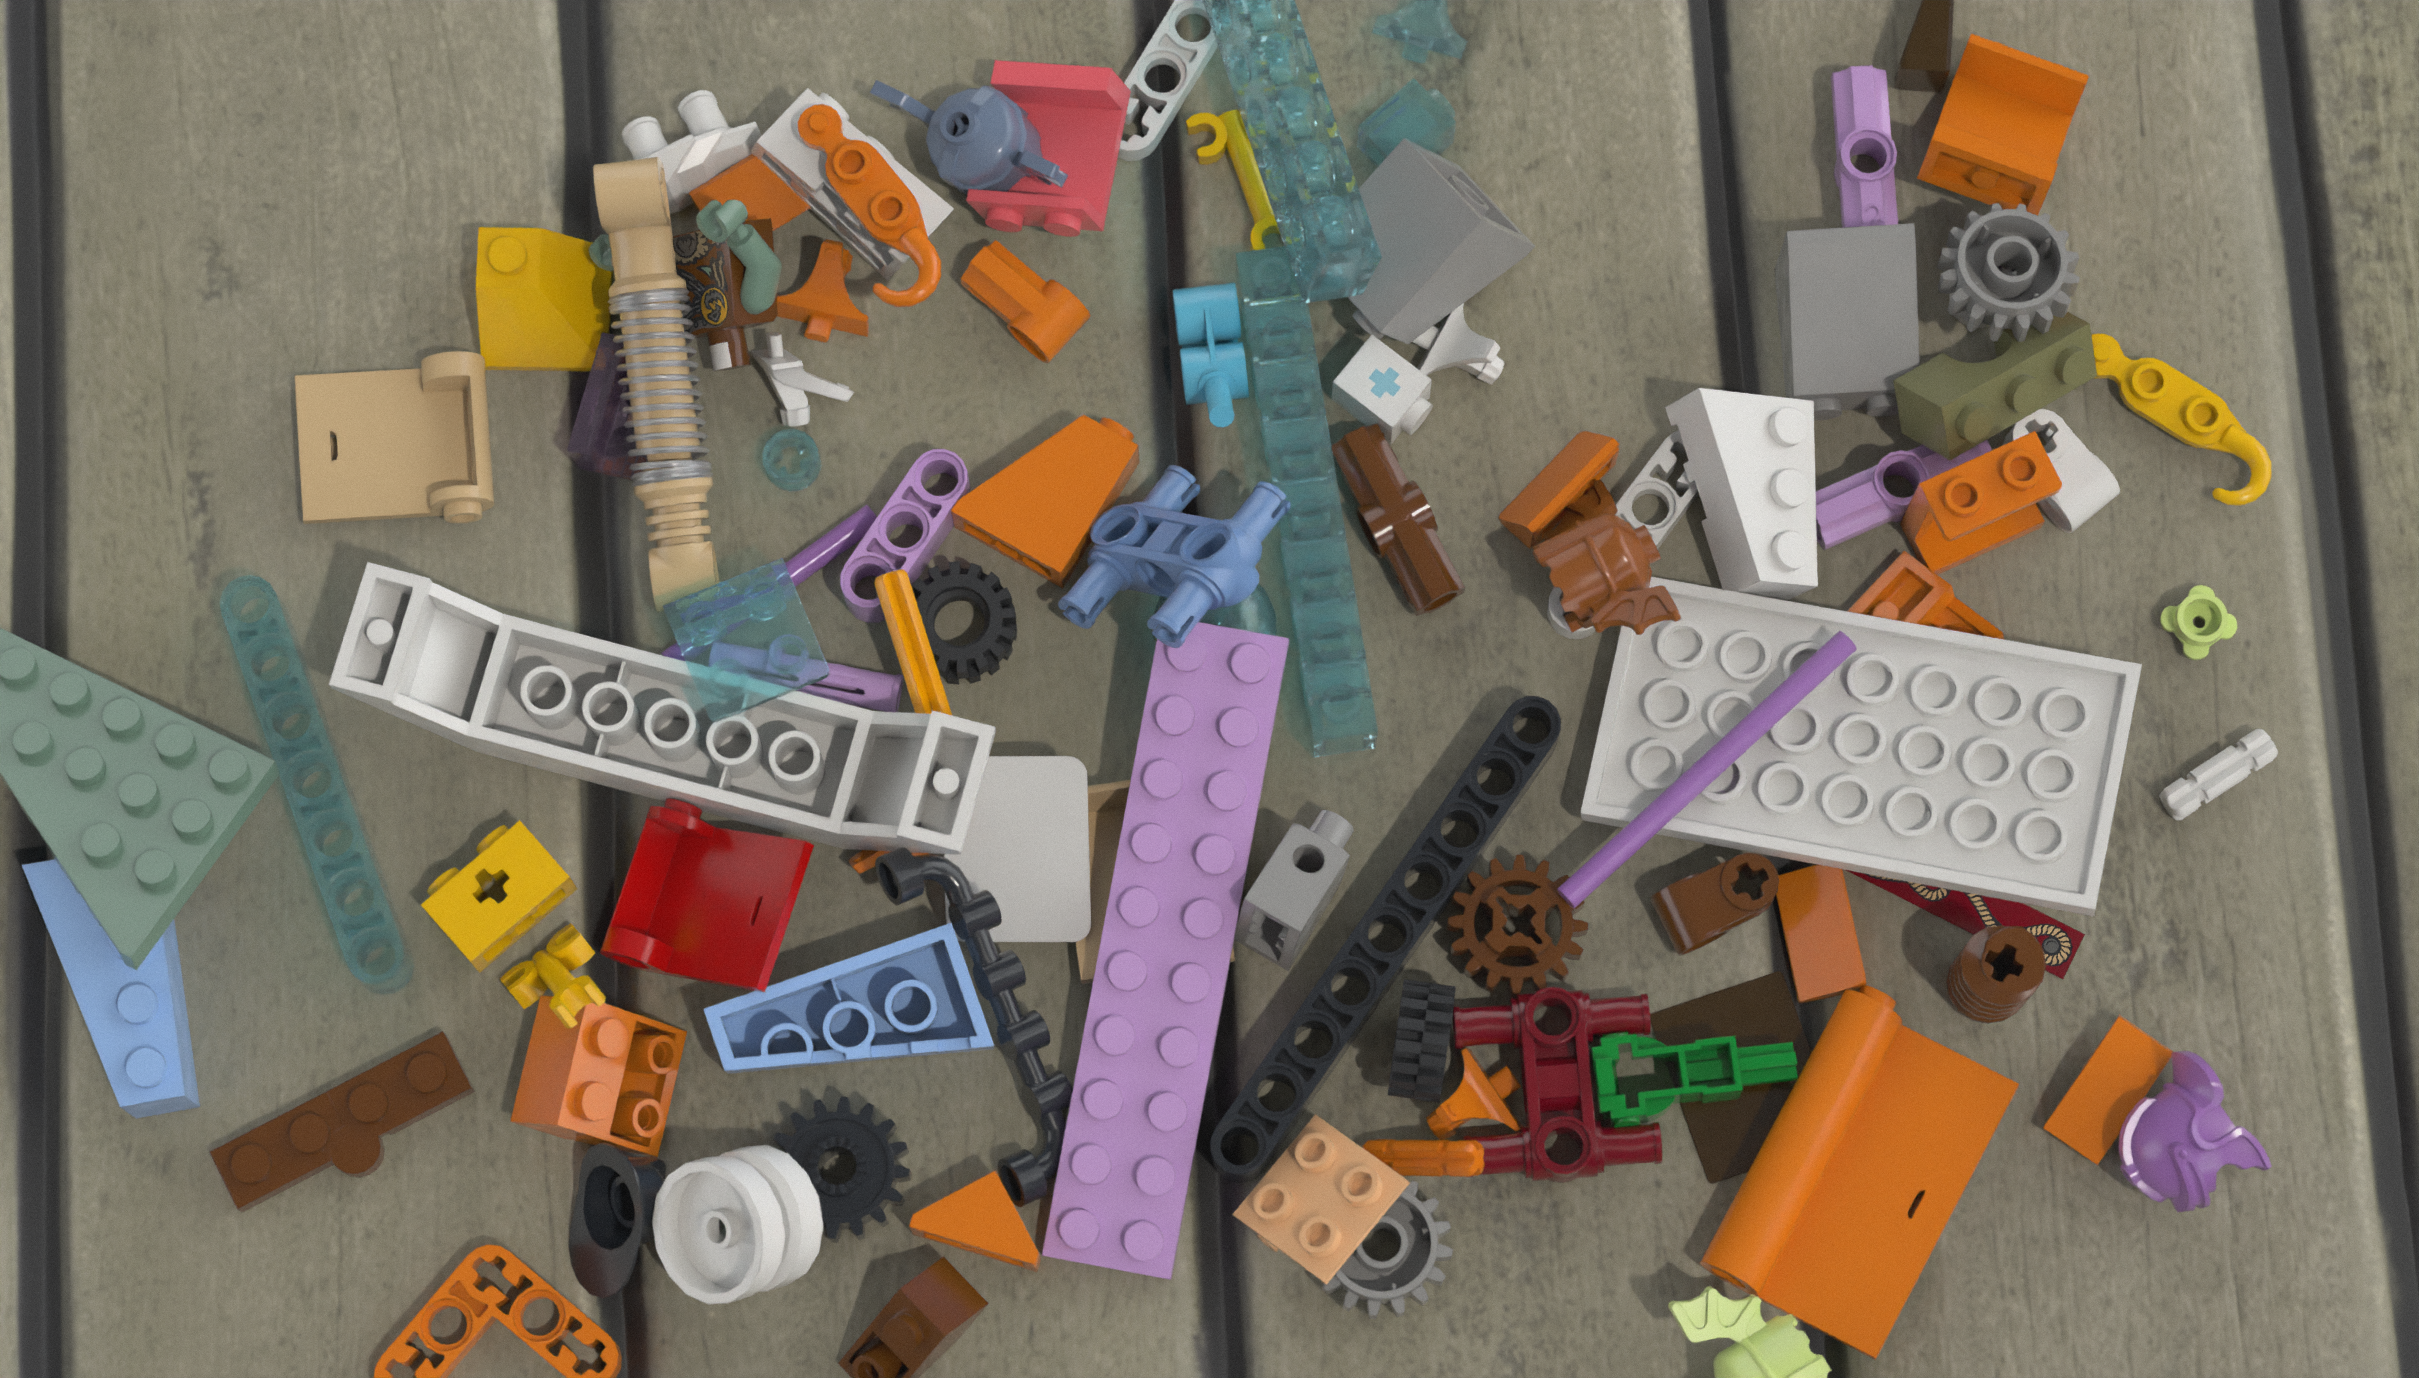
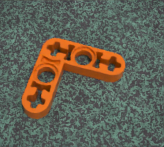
M484 1245L476 1248L466 1256L384 1352L375 1366L374 1378H395L390 1372L394 1365L397 1363L406 1367L412 1365L422 1353L410 1346L417 1336L420 1337L427 1348L445 1358L437 1368L431 1360L426 1358L416 1370L415 1376L417 1378H447L497 1319L566 1378H616L621 1369L622 1356L619 1346L611 1336L515 1255L498 1245ZM501 1259L507 1264L501 1273L519 1290L526 1278L533 1282V1286L516 1297L507 1315L500 1308L511 1301L508 1297L491 1285L483 1292L477 1288L483 1280L477 1269L484 1261L492 1266L498 1264ZM549 1299L557 1305L560 1315L557 1326L549 1334L542 1336L529 1333L523 1322L527 1306L535 1300ZM456 1308L462 1311L466 1317V1332L456 1343L450 1345L440 1344L432 1335V1320L441 1310ZM574 1320H578L583 1326L572 1333V1335L586 1347L593 1349L599 1342L605 1345L601 1358L607 1365L599 1374L591 1369L585 1371L582 1376L578 1374L576 1370L580 1366L581 1361L565 1345H562L558 1356H554L550 1352V1348L566 1338Z

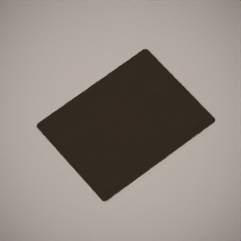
M1780 971L1654 1012L1650 1015V1021L1657 1040L1666 1046L1691 1044L1695 1040L1735 1036L1737 1048L1793 1042L1797 1058L1796 1069L1798 1077L1812 1053L1784 976ZM1674 1061L1665 1062L1674 1088H1677ZM1797 1080L1742 1086L1743 1091L1736 1100L1702 1103V1101L1680 1103L1709 1183L1714 1184L1749 1171Z

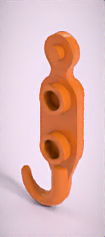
M824 104L813 105L807 108L800 115L798 132L803 143L808 147L827 154L825 163L826 176L834 191L871 236L879 242H883L910 256L918 267V280L907 290H890L883 284L876 283L872 288L873 293L884 303L895 307H912L925 301L936 290L941 278V260L935 247L928 239L921 209L915 196L873 146L867 142L850 140L843 136V123L835 109Z

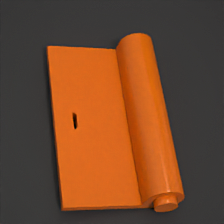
M1865 985L1860 988L1859 992L1847 989L1843 992L1704 1253L1700 1264L1707 1271L1750 1295L1758 1296L1761 1301L1788 1315L1792 1314L1801 1322L1876 1360L2011 1103L2019 1083L1903 1026L1901 1017L1893 1011L1897 1004L1896 1001L1884 992Z

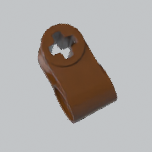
M1744 853L1707 871L1687 876L1656 892L1650 897V900L1678 955L1682 956L1717 940L1731 929L1760 916L1768 910L1778 891L1779 877L1776 868L1769 859L1760 854ZM1744 872L1749 880L1758 877L1762 880L1763 884L1757 892L1756 900H1752L1747 892L1736 895L1732 890L1739 879L1738 873Z

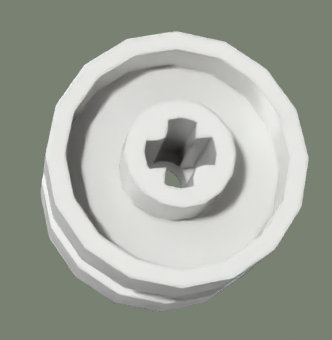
M769 1145L742 1147L724 1152L720 1156L706 1157L683 1164L667 1176L656 1195L652 1220L656 1251L668 1276L687 1295L707 1304L731 1303L750 1297L759 1291H769L789 1285L808 1272L819 1253L823 1231L819 1197L807 1172L788 1153Z

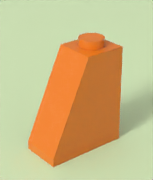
M1083 414L957 500L951 510L954 527L1055 585L1064 588L1092 542L1090 532L1093 524L1104 512L1113 507L1140 462L1139 446L1132 442L1134 435L1114 420L1103 417L1098 423Z

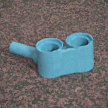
M1235 283L1174 289L1173 303L1178 344L1182 346V349H1180V359L1186 405L1207 403L1210 422L1216 427L1223 428L1229 426L1234 420L1232 400L1249 398L1243 342H1238V339H1241V324Z

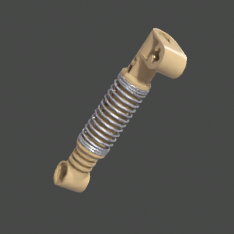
M659 157L596 164L593 166L597 208L602 229L609 236L612 253L611 263L615 276V282L608 290L610 298L608 303L611 304L609 312L612 315L620 314V321L613 322L611 327L614 329L621 328L622 335L615 336L613 341L616 343L623 342L624 349L616 351L615 355L617 357H625L626 364H620L616 369L627 371L628 378L620 379L618 383L620 385H629V392L622 393L620 397L623 400L630 399L631 406L624 407L622 412L625 414L632 413L633 421H627L624 426L634 428V435L628 436L626 440L628 442L635 441L636 449L629 450L627 454L630 456L647 455L648 461L631 464L629 468L631 470L643 469L640 473H636L631 477L634 481L631 485L634 486V496L643 502L644 510H652L653 516L646 517L645 520L646 526H654L655 532L647 534L648 542L657 543V548L649 549L650 578L656 611L658 613L720 605L721 590L714 544L712 541L704 542V535L711 534V527L708 525L702 526V520L709 518V511L700 510V504L707 502L706 494L713 486L711 477L713 473L710 472L712 464L705 460H694L706 456L710 451L707 447L700 446V443L704 442L708 435L698 432V429L702 428L706 421L696 417L705 407L694 403L703 393L692 388L701 379L695 375H690V372L695 371L699 365L694 361L688 360V358L695 355L697 350L686 346V344L693 341L695 336L684 332V330L689 329L694 322L687 318H682L692 308L684 304L690 299L687 296L689 291L686 287V281L677 275L676 254L673 249V234L664 165Z

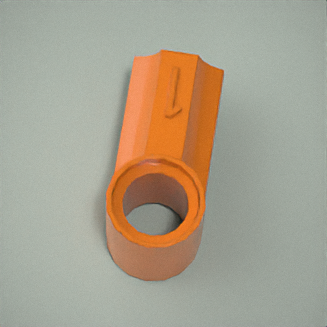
M997 240L988 246H984L978 252L960 278L962 286L1008 323V330L1028 352L1044 363H1049L1091 317L1082 302L1067 288L1052 279H1049L1048 282L1044 281Z

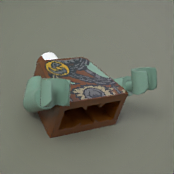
M712 200L697 214L696 222L699 230L673 236L672 240L673 249L676 254L677 275L686 281V287L689 291L687 296L690 299L684 304L692 308L682 318H687L694 322L684 332L693 334L695 338L707 337L714 372L751 365L744 329L774 322L778 315L777 289L782 272V263L774 253L771 218L746 220L748 216L746 206L738 200H727L723 205L717 200ZM601 234L591 244L589 255L598 267L607 271H614L611 263L612 253L609 236Z

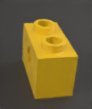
M520 820L510 829L506 825H502L489 833L476 848L479 855L461 871L457 867H453L440 875L427 890L430 897L421 904L433 921L479 973L577 890L570 876ZM492 881L500 887L503 886L504 892L507 894V897L500 903L488 897L484 890L487 884Z

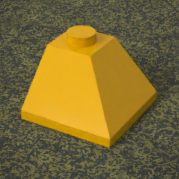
M478 227L475 288L480 354L485 359V370L608 372L611 318L608 290L612 286V271L604 270L592 261L589 255V248L592 242L543 228Z

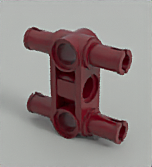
M1548 987L1536 993L1516 995V998H1510V1005L1472 1008L1453 1007V1033L1456 1049L1463 1046L1513 1043L1514 1049H1519L1526 1126L1521 1127V1133L1463 1136V1140H1477L1483 1145L1485 1166L1479 1175L1524 1172L1525 1178H1531L1532 1181L1549 1180L1551 1182L1566 1183L1576 1178L1597 1177L1598 1173H1604V1166L1640 1163L1662 1164V1139L1659 1122L1616 1128L1601 1127L1600 1121H1595L1588 1044H1592L1593 1037H1602L1603 1034L1628 1032V1035H1650L1651 1021L1647 994L1590 999L1589 993H1582V990L1566 991L1563 988ZM1547 1006L1562 1010L1569 1022L1568 1030L1556 1036L1540 1032L1535 1026L1533 1019L1535 1012ZM1554 1135H1568L1578 1144L1580 1158L1573 1164L1558 1165L1546 1155L1545 1141Z

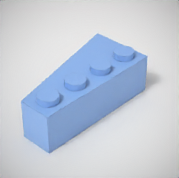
M55 859L22 865L119 1106L135 1118L200 1107L175 920L171 922L139 968L135 970L125 965L121 955L103 928L99 926L81 895L77 893Z
M952 923L768 986L765 992L753 991L703 1009L724 1071L728 1074L994 1049V1043Z

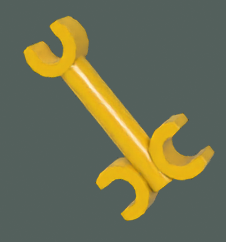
M1262 93L1250 96L1243 103L1240 110L1227 111L1218 117L1211 113L1201 112L1192 115L1186 120L1188 136L1207 131L1216 138L1211 145L1203 146L1196 150V158L1199 164L1209 165L1217 162L1223 157L1226 149H1228L1255 224L1251 231L1250 248L1253 256L1259 262L1266 260V248L1262 242L1265 236L1272 233L1280 234L1285 239L1289 252L1297 250L1298 235L1295 226L1289 219L1278 216L1252 145L1253 143L1255 145L1267 146L1281 138L1279 123L1271 124L1267 127H1259L1251 120L1255 114L1270 109V97L1268 94Z
M572 923L558 931L550 939L546 949L536 952L531 961L527 960L517 964L500 978L523 1009L539 1000L540 996L549 988L554 994L549 1007L566 1028H573L578 1024L574 1017L581 1008L590 1003H594L599 1007L605 1002L606 998L589 976L583 975L574 978L569 972L582 966L595 954L594 950Z

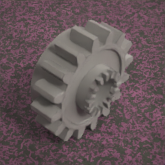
M1999 203L1992 204L1990 212L1982 217L1974 211L1968 213L1963 227L1964 230L1957 227L1951 229L1946 243L1948 248L1942 249L1937 268L1944 271L1938 283L1939 293L1946 294L1954 293L1947 309L1950 315L1963 311L1970 314L1966 327L1968 331L1973 332L1984 323L1990 326L1991 340L1998 341L2003 329H2012L2016 340L2022 342L2025 341L2029 325L2032 324L2039 332L2045 334L2050 329L2053 315L2060 318L2066 315L2071 302L2069 297L2074 296L2079 284L2080 277L2073 274L2079 260L2078 252L2066 251L2065 245L2069 234L2066 230L2056 231L2049 224L2050 215L2044 213L2041 216H2037L2027 212L2026 205L2019 204L2016 209L2003 210ZM2000 266H2003V269L2010 267V271L2014 272L2016 270L2018 276L2006 275L1998 269H2000Z
M1412 1180L1370 1231L1371 1233L1375 1230L1390 1232L1397 1239L1399 1245L1398 1254L1388 1261H1375L1366 1255L1361 1242L1328 1284L1324 1283L1322 1290L1326 1295L1340 1288L1346 1292L1343 1305L1344 1310L1349 1312L1361 1300L1367 1302L1369 1319H1376L1381 1304H1390L1396 1317H1401L1404 1315L1405 1298L1411 1296L1415 1302L1423 1306L1429 1299L1423 1284L1427 1281L1441 1286L1446 1276L1440 1269L1434 1266L1435 1261H1446L1452 1258L1453 1249L1438 1244V1238L1449 1233L1451 1226L1449 1221L1434 1222L1431 1215L1437 1209L1439 1201L1435 1197L1423 1203L1418 1200L1416 1194L1419 1183Z

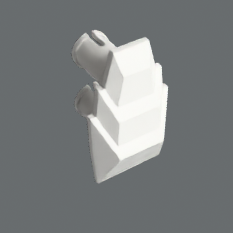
M707 90L693 92L686 96L679 104L678 111L682 120L689 128L691 135H687L668 145L658 121L653 117L637 118L628 123L622 132V139L629 148L634 160L659 157L662 161L670 214L680 212L694 203L689 192L751 155L750 151L761 137L756 122L734 128L729 127L718 107L714 94Z

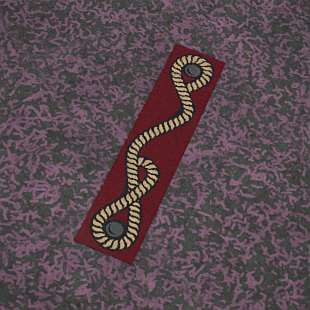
M1846 870L1973 935L1986 927L2001 925L2006 927L2022 926L2036 937L2043 948L2046 961L2045 971L2061 979H2064L2085 936L2084 933L2024 903Z

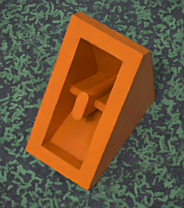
M996 1170L912 1215L909 1228L915 1236L1034 1272L1038 1271L1041 1262L1039 1252Z

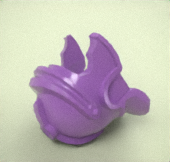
M2176 1051L2172 1053L2173 1082L2165 1083L2163 1091L2156 1096L2144 1097L2140 1100L2122 1124L2119 1135V1155L2122 1165L2119 1167L2128 1182L2145 1196L2157 1202H2163L2168 1198L2177 1212L2193 1211L2195 1207L2203 1209L2210 1205L2209 1193L2216 1190V1174L2221 1166L2226 1164L2234 1165L2240 1170L2255 1167L2264 1171L2271 1167V1163L2259 1141L2242 1126L2235 1127L2220 1105L2224 1098L2223 1086L2210 1065L2191 1051Z

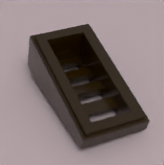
M1922 0L1894 78L1895 89L1940 93L1941 89H1944L1951 64L1954 0Z

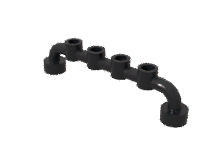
M905 847L879 856L875 863L877 877L884 893L893 904L900 905L923 895L924 880L937 882L946 893L950 903L948 907L950 922L957 935L962 940H965L974 962L972 971L975 984L981 995L986 1000H989L999 1024L997 1026L999 1043L1007 1057L1014 1061L1023 1083L1021 1095L1024 1105L1032 1118L1038 1121L1043 1133V1149L1037 1157H1034L1028 1150L1022 1149L998 1161L999 1178L1011 1201L1017 1207L1028 1205L1046 1196V1181L1058 1172L1067 1124L1062 1110L1070 1107L1073 1089L1062 1071L1055 1070L1047 1074L1037 1050L1050 1044V1033L1043 1017L1036 1010H1031L1024 1014L1021 1012L1013 990L1024 986L1026 983L1023 965L1012 950L998 954L989 932L990 929L1001 925L1002 922L998 903L988 890H982L974 894L969 881L960 867L945 857L932 854L913 856Z

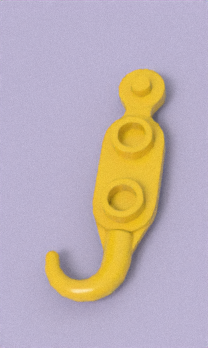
M2106 334L2091 335L2097 371L2095 379L2109 378L2114 380L2119 387V394L2124 404L2133 412L2189 446L2231 453L2247 463L2251 472L2247 485L2237 491L2215 488L2212 492L2215 500L2226 505L2242 506L2257 500L2266 491L2271 480V460L2268 453L2255 437L2246 433L2229 410L2226 402L2212 391L2163 361L2155 358L2131 360L2123 354L2119 343L2113 337Z

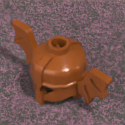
M1597 480L1594 483V487L1569 508L1565 507L1564 516L1560 524L1554 530L1543 534L1544 542L1532 547L1536 562L1540 563L1542 567L1551 569L1549 578L1553 586L1563 591L1560 604L1565 612H1571L1564 616L1568 627L1573 633L1581 628L1587 629L1594 626L1595 631L1601 633L1607 627L1621 625L1629 627L1637 635H1641L1647 627L1657 622L1667 620L1679 621L1681 615L1666 587L1660 585L1649 588L1652 576L1650 564L1661 559L1649 531L1645 525L1633 530L1630 523L1615 515L1618 509L1602 480Z

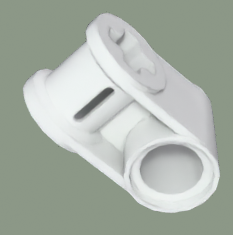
M2039 409L2016 422L2011 431L2006 435L2003 445L2033 431L2045 440L2047 444L2044 449L2062 482V487L2057 494L2039 501L2038 504L2057 527L2064 532L2072 533L2120 494V488L2108 467L2086 448L2059 415L2053 411Z

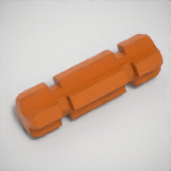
M1376 1139L1366 1141L1362 1147L1401 1176L1450 1175V1177H1470L1481 1174L1485 1166L1483 1160L1484 1148L1477 1140Z

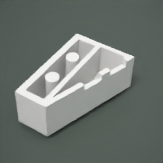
M1698 388L1666 406L1671 426L1678 425L1689 460L1683 464L1689 483L1696 482L1707 518L1701 522L1722 588L1729 591L1788 601L1818 587L1814 401Z

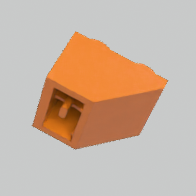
M540 996L510 1122L564 1139L593 1145L607 1143L616 1146L621 1151L658 1157L687 1031L605 1003L599 1007L594 1003L584 1006L574 1017L578 1024L573 1028H566L549 1007L553 996Z

